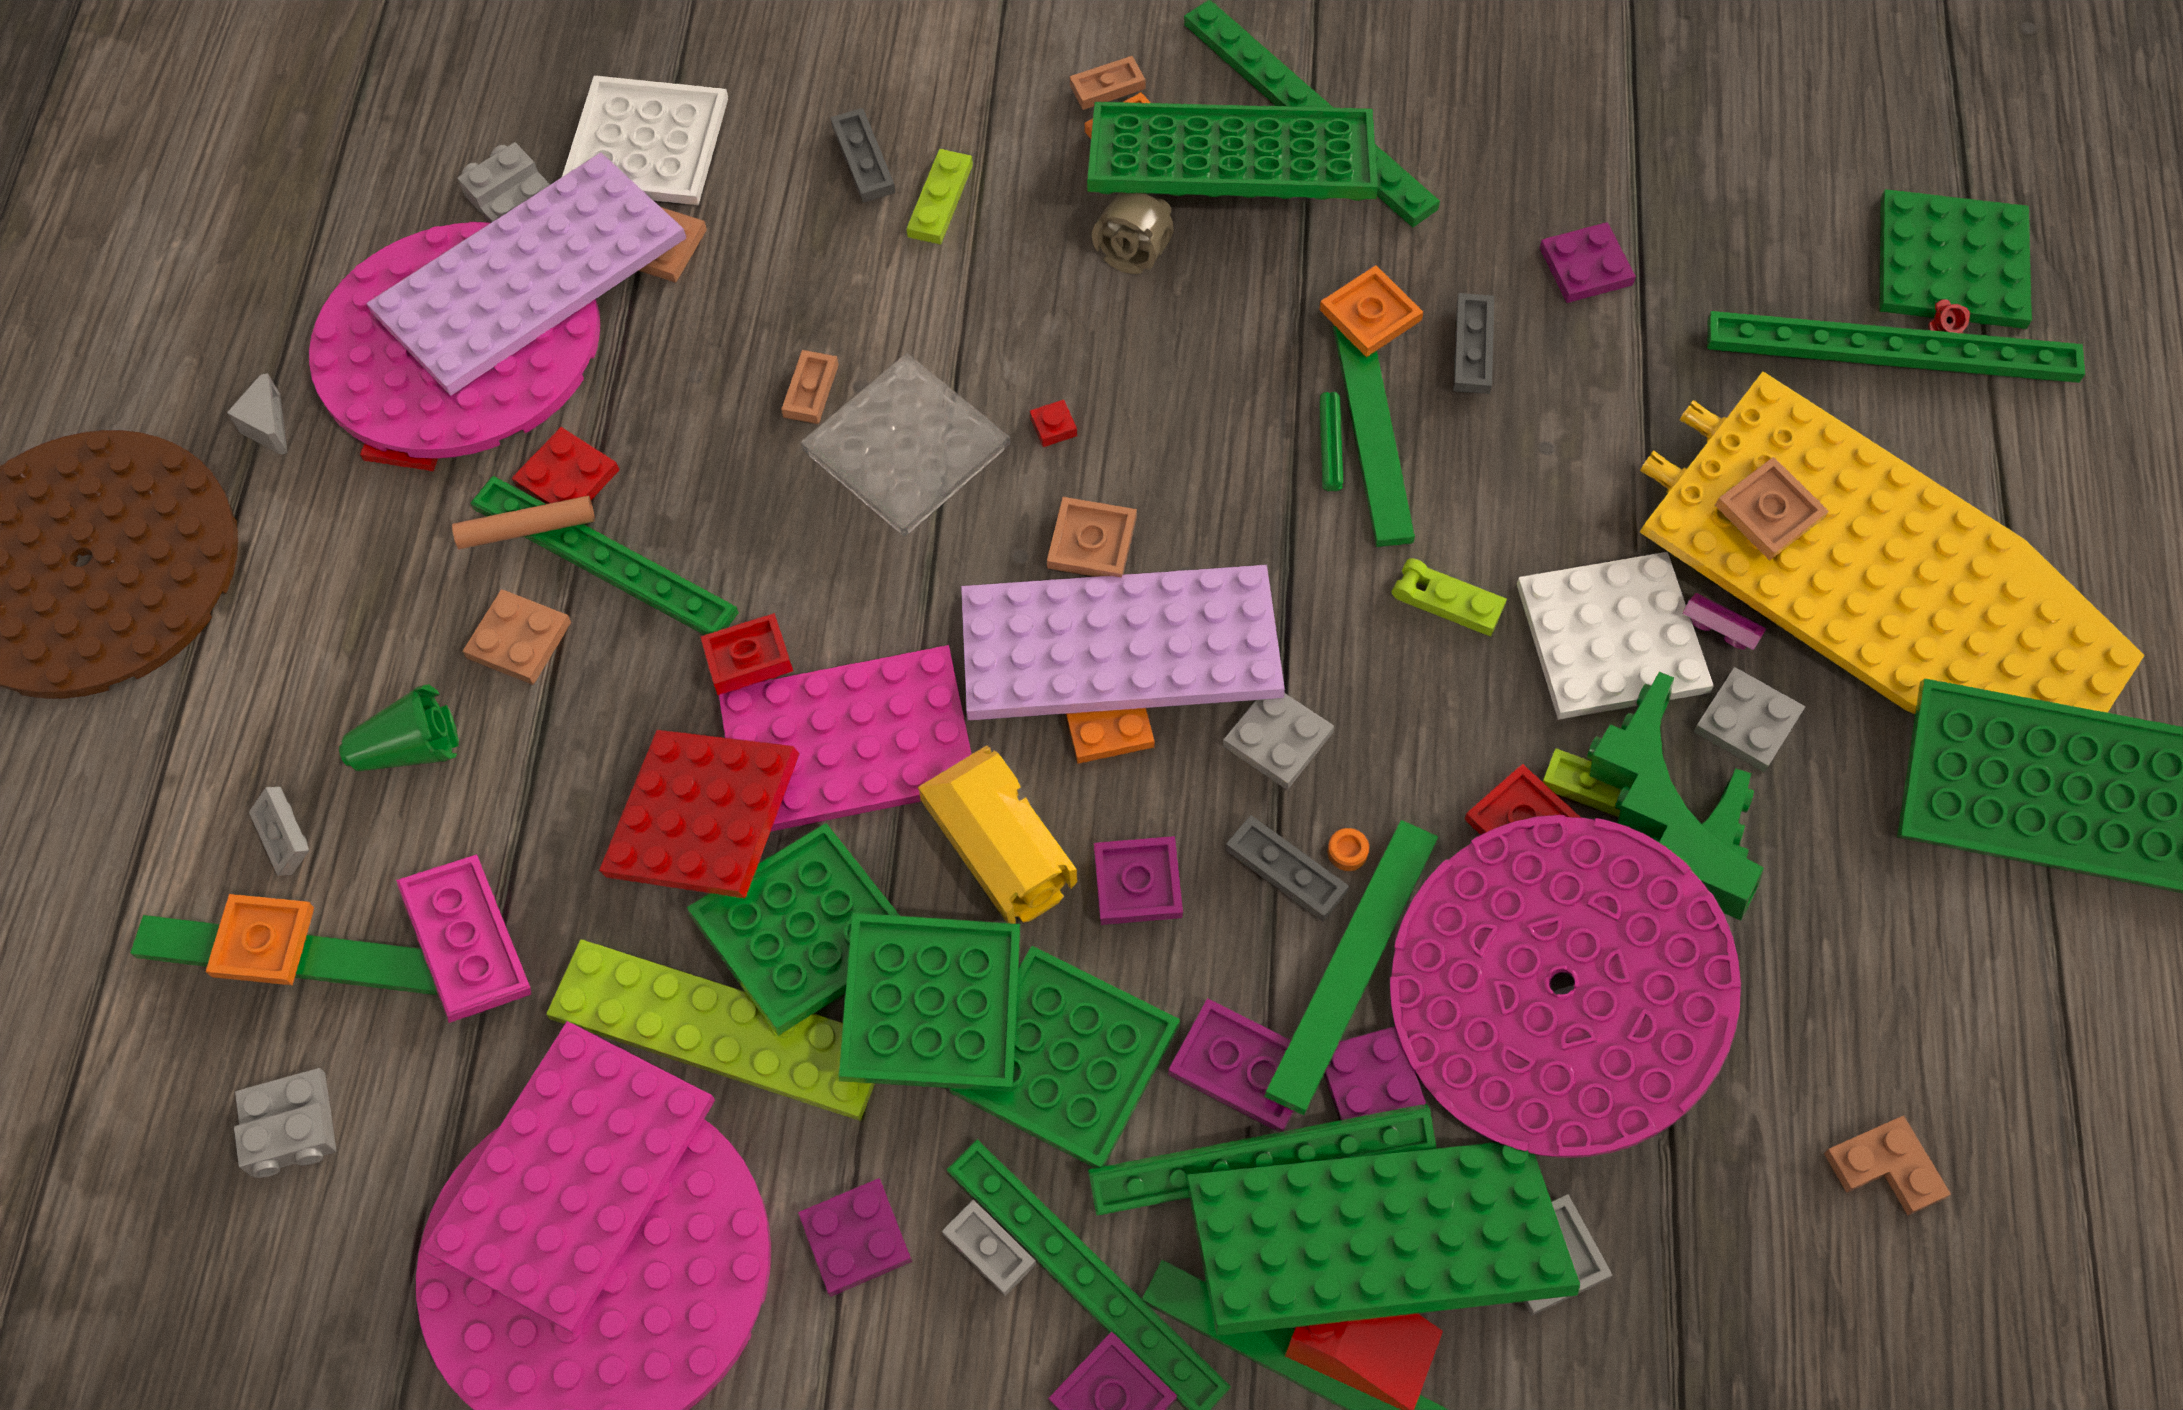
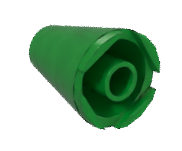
M431 685L416 687L346 733L342 738V744L339 746L341 759L346 766H351L355 771L359 772L446 762L456 758L457 754L452 753V749L459 746V739L450 709L447 705L439 706L434 697L439 696L440 693Z

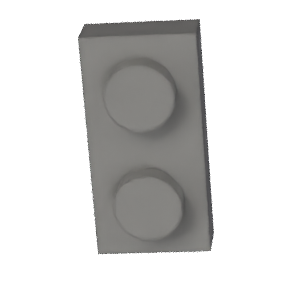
M266 787L250 809L249 814L277 876L292 875L310 850L307 840L302 835L295 820L292 807L287 802L281 787Z
M974 1200L942 1231L943 1235L1004 1296L1036 1265V1261Z

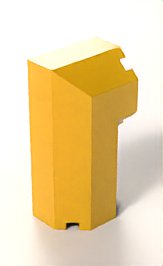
M986 745L919 786L920 799L1007 923L1016 924L1015 917L1019 916L1023 923L1029 922L1057 905L1064 898L1060 889L1066 883L1072 889L1078 882L1077 869L1032 809L1027 798L1018 800L1017 790L1021 786L1017 778L999 753L995 750L991 752V748Z

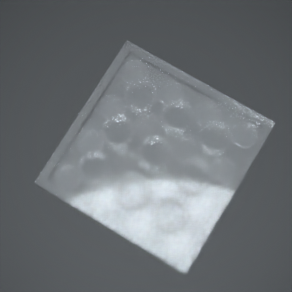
M906 353L803 439L801 446L805 453L905 537L1010 445V436Z

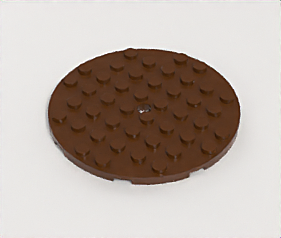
M99 430L77 433L45 442L17 455L0 466V687L17 691L23 696L44 699L84 697L110 690V685L122 682L133 676L139 679L161 667L179 654L198 636L211 620L210 612L216 605L221 593L226 594L238 555L237 522L233 516L228 501L229 498L213 473L201 460L177 444L157 436L124 430ZM79 554L82 557L92 555L88 564L76 567Z

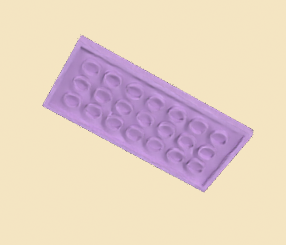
M600 152L369 301L367 305L371 313L451 396L685 240L686 235L684 229Z
M1267 565L1122 575V578L1100 576L961 586L968 720L1284 698L1285 688Z

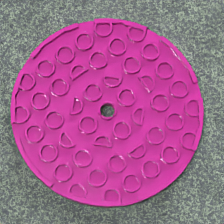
M469 222L432 227L402 238L371 255L358 264L334 289L323 305L311 335L309 366L312 381L320 399L334 420L353 437L369 446L385 452L387 448L407 452L409 457L448 458L474 454L499 446V440L509 437L520 430H523L524 433L529 432L559 410L574 394L584 380L582 374L590 358L594 359L598 347L600 314L597 300H593L450 396L371 313L367 305L369 301L490 223Z
M1552 815L1519 820L1495 828L1471 840V844L1457 852L1449 860L1446 859L1417 892L1402 920L1394 946L1395 954L1392 977H1390V993L1395 1026L1409 1062L1425 1087L1445 1109L1476 1133L1499 1144L1523 1151L1528 1150V1153L1539 1156L1578 1158L1613 1153L1637 1145L1674 1124L1698 1102L1720 1072L1730 1051L1740 1011L1741 980L1738 955L1725 915L1713 894L1708 891L1702 881L1681 858L1649 836L1627 826L1598 818L1592 820L1565 817V815ZM1565 972L1573 976L1575 979L1574 989L1567 994H1555L1550 988L1551 979L1555 974Z
M705 1119L703 1120L576 1334H573L422 1250L499 1127L471 1150L443 1187L430 1213L418 1253L416 1301L419 1321L430 1354L447 1383L474 1410H689L725 1377L738 1360L751 1338V1330L767 1294L771 1268L769 1223L763 1199L742 1157L713 1125Z

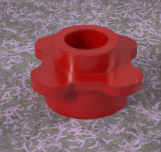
M1946 299L1938 301L1935 305V317L1928 324L1929 330L1963 333V330L1969 323L1970 312L1968 308L1959 304L1951 305L1950 301ZM1948 317L1952 319L1951 324H1948L1946 321Z

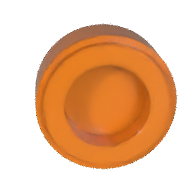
M1340 829L1329 840L1328 858L1340 870H1357L1367 860L1369 853L1368 840L1363 833L1356 829Z

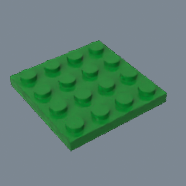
M1885 189L1881 196L1879 312L1934 318L1936 303L1946 299L1950 301L1951 305L1959 304L1968 308L1970 312L1969 322L2027 329L2032 321L2029 206Z
M827 823L759 863L746 898L709 893L687 907L691 919L777 1036L846 993L852 913L900 916Z
M852 913L839 1081L1011 1092L1014 1071L1020 924Z
M1031 946L1018 969L1012 1091L950 1088V1092L952 1095L1093 1168H1101L1106 1165L1179 1028L1180 1019Z

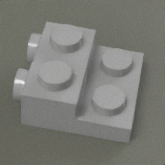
M516 142L508 147L506 145L497 146L492 151L490 158L479 165L477 163L468 164L463 169L462 175L457 178L465 197L489 223H492L550 185L538 172L535 162Z
M321 1068L235 1091L239 1125L234 1126L239 1168L250 1176L257 1178L273 1176L279 1173L282 1167L292 1164H315L320 1162L324 1155L337 1152L326 1075Z

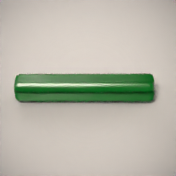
M1323 392L1320 395L1319 401L1322 487L1327 492H1337L1343 487L1340 396L1336 392Z

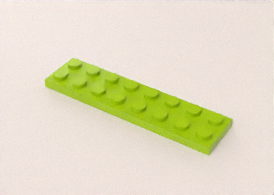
M582 939L575 950L546 1014L550 1020L566 1024L568 1021L590 1033L858 1121L862 1119L875 1085L874 1083L839 1081L843 1023L812 1014L777 1036L744 991Z

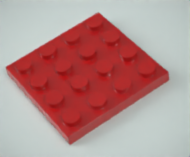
M656 730L599 871L606 878L746 898L800 753L794 746Z

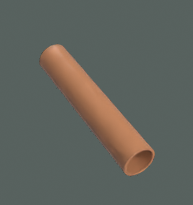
M584 496L453 523L452 531L456 546L460 550L595 522V515L590 497Z

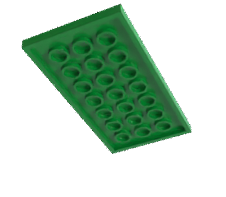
M1127 102L1094 103L1087 192H1099L1101 194H1111L1114 192L1171 194L1173 196L1195 194L1207 195L1209 197L1233 195L1245 198L1270 196L1282 199L1308 197L1318 200L1346 198L1354 201L1377 199L1378 181L1373 109Z
M1924 678L1920 681L1897 838L2183 893V727Z
M1496 1142L1187 1175V1189L1217 1336L1577 1296L1579 1293L1580 1282L1535 1154L1528 1153V1150L1523 1151Z

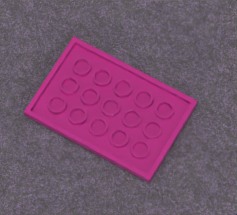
M949 645L762 681L719 695L725 738L794 746L800 753L771 831L921 802L919 786L971 755Z
M567 1021L422 1250L545 1319L576 1334L715 1101L714 1097Z

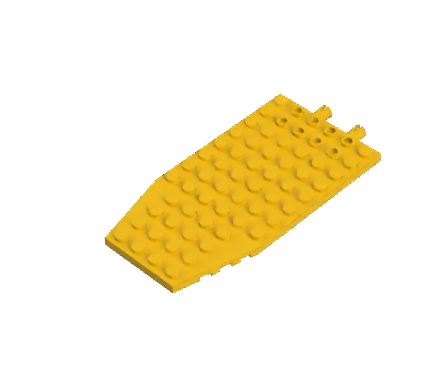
M1765 372L1760 374L1727 418L1723 417L1721 419L1693 400L1690 406L1687 407L1681 416L1680 421L1707 437L1708 443L1687 469L1685 467L1680 469L1655 451L1651 453L1640 469L1642 473L1655 479L1668 489L1666 497L1640 530L1641 534L1904 710L1913 714L1916 712L1920 681L1924 678L2108 713L2145 656L2025 539ZM1774 457L1829 512L1823 520L1769 561L1715 504L1722 495Z

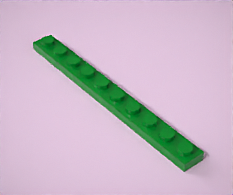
M1207 0L1184 15V25L1275 106L1334 108L1211 0ZM1375 144L1378 181L1377 197L1413 228L1439 209L1440 200Z
M1711 311L1707 319V349L2075 383H2080L2085 376L2083 344Z

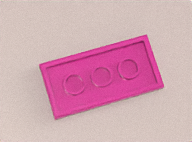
M477 854L396 880L398 890L449 1023L531 995L530 985Z

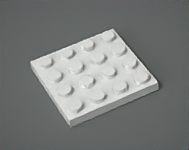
M594 76L562 177L601 152L653 201L699 205L728 101L726 89Z
M1668 552L1518 578L1517 588L1558 720L1637 706V698L1645 683L1652 685L1659 671L1674 677L1670 700L1707 694L1714 687L1691 618L1682 614L1686 604Z

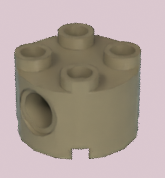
M1118 193L1094 224L1091 235L1096 251L1098 252L1101 248L1106 254L1103 260L1121 272L1135 275L1141 274L1144 269H1151L1170 242L1174 232L1173 221L1170 217V205L1163 199H1155L1145 193Z

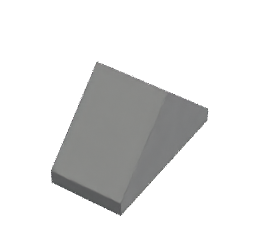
M262 374L231 407L227 414L241 434L278 454H285L288 452L281 395L269 374Z

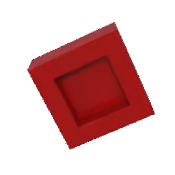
M1064 399L1030 410V420L1042 447L1077 436V427Z

